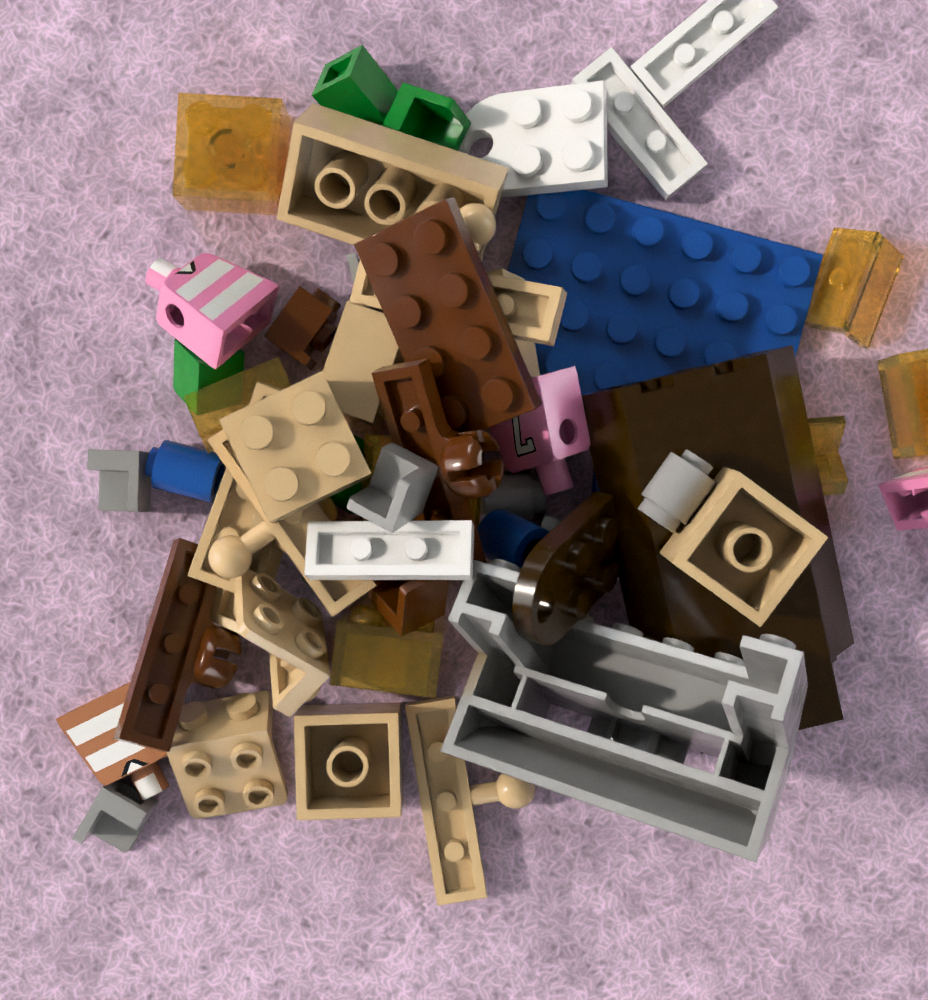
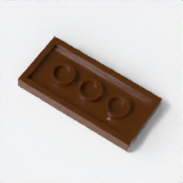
M454 197L446 198L354 244L405 362L429 358L446 421L452 430L459 433L484 430L535 410L542 405Z

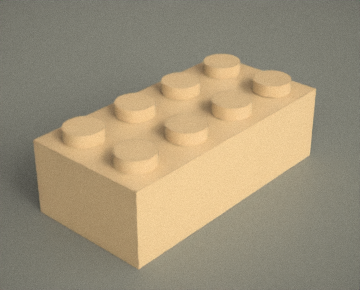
M312 103L294 121L277 220L354 245L405 218L451 197L455 198L459 209L470 203H479L488 207L495 217L509 168ZM487 243L483 246H480L479 257L481 261L483 259Z

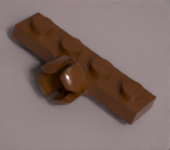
M429 358L383 366L375 370L371 374L391 441L439 466L422 514L415 518V521L472 520L474 524L473 560L487 563L471 509L470 499L488 497L502 483L504 475L503 458L482 459V452L500 449L498 442L492 435L483 430L459 433L450 428L446 421Z
M182 538L173 541L113 738L115 740L161 752H170L186 693L191 684L195 683L212 689L222 688L229 684L237 670V664L215 658L228 659L230 653L241 657L242 640L239 634L215 625L210 619V610L217 587L187 576L198 544Z

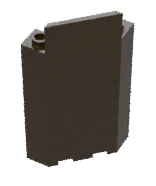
M793 345L749 353L726 361L678 370L652 379L612 386L582 395L591 442L589 450L599 492L614 496V518L618 520V534L615 540V562L619 566L618 577L629 625L640 630L643 633V638L662 643L665 637L678 639L690 644L694 648L693 652L714 658L715 653L721 652L743 660L740 650L743 635L760 639L762 634H772L790 640L796 645L795 650L804 652L808 681L798 730L844 720L832 663L837 660V655L854 644ZM686 449L696 454L713 467L708 474L713 480L722 467L741 472L828 536V539L761 627L659 553L673 533L637 508L645 498L641 493L670 452L681 457Z

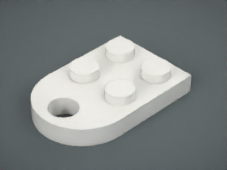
M603 80L500 93L480 101L466 114L471 125L458 151L470 155L471 146L475 141L481 138L493 139L492 150L488 155L480 159L509 168L501 197L608 187L607 89Z

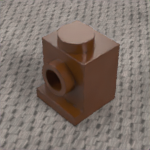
M299 286L264 337L312 371L317 362L310 356L315 349L323 352L333 340L337 327L333 324L338 318L336 313L341 305L319 288H316L311 295Z

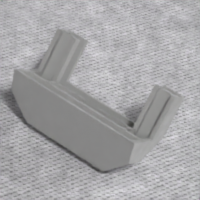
M493 559L491 564L473 560V580H463L448 621L478 652V655L440 752L756 862L770 837L791 765L808 688L804 652L795 650L796 645L793 642L780 636L762 634L760 639L743 635L740 643L743 660L721 652L715 653L714 658L693 652L694 648L681 640L665 637L662 643L643 638V633L640 630L626 624L614 623L612 628L595 624L594 619L589 615L579 620L559 641L552 645L544 646L520 637L513 624L512 602L521 568L501 559ZM553 704L592 717L588 731H581L546 719L550 705ZM688 749L718 757L714 773L685 765L684 761Z

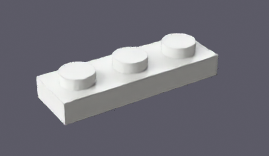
M708 0L631 65L629 69L663 109L771 18L778 9V6L773 0Z
M610 47L572 79L571 84L604 81L607 89L608 132L666 201L700 173L708 163L615 50Z
M472 520L409 521L394 533H391L370 521H308L304 575L309 580H473L474 524Z

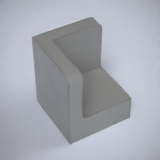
M391 442L381 449L370 485L350 496L347 509L394 533L409 521L422 514L439 466Z
M88 449L87 470L99 471L98 506L100 510L150 512L151 477L145 475L146 462L150 452Z
M123 779L103 786L72 839L82 844L93 834L120 851L128 852L159 800L150 797L141 801L135 786Z

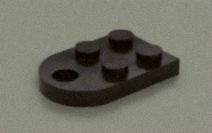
M599 491L593 492L542 538L529 553L519 573L512 602L513 624L520 637L544 646L556 643L579 620L587 616L591 607L606 592L608 593L614 588L619 575V566L615 562V540L618 534V520L614 518L613 495Z

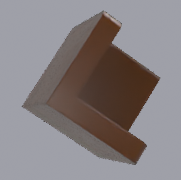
M389 580L372 589L371 604L402 637L445 615L449 580Z

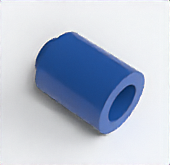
M164 440L159 448L153 447L146 462L145 475L151 477L152 487L155 489L214 503L226 466L216 452Z
M504 509L494 510L487 514L477 528L486 558L491 561L493 559L505 560L522 568L535 545L550 532Z

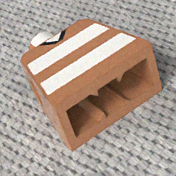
M129 682L56 718V721L102 785H109L129 775L142 801L169 787V783L158 763V760L166 757L167 754L166 752L113 739L129 689Z

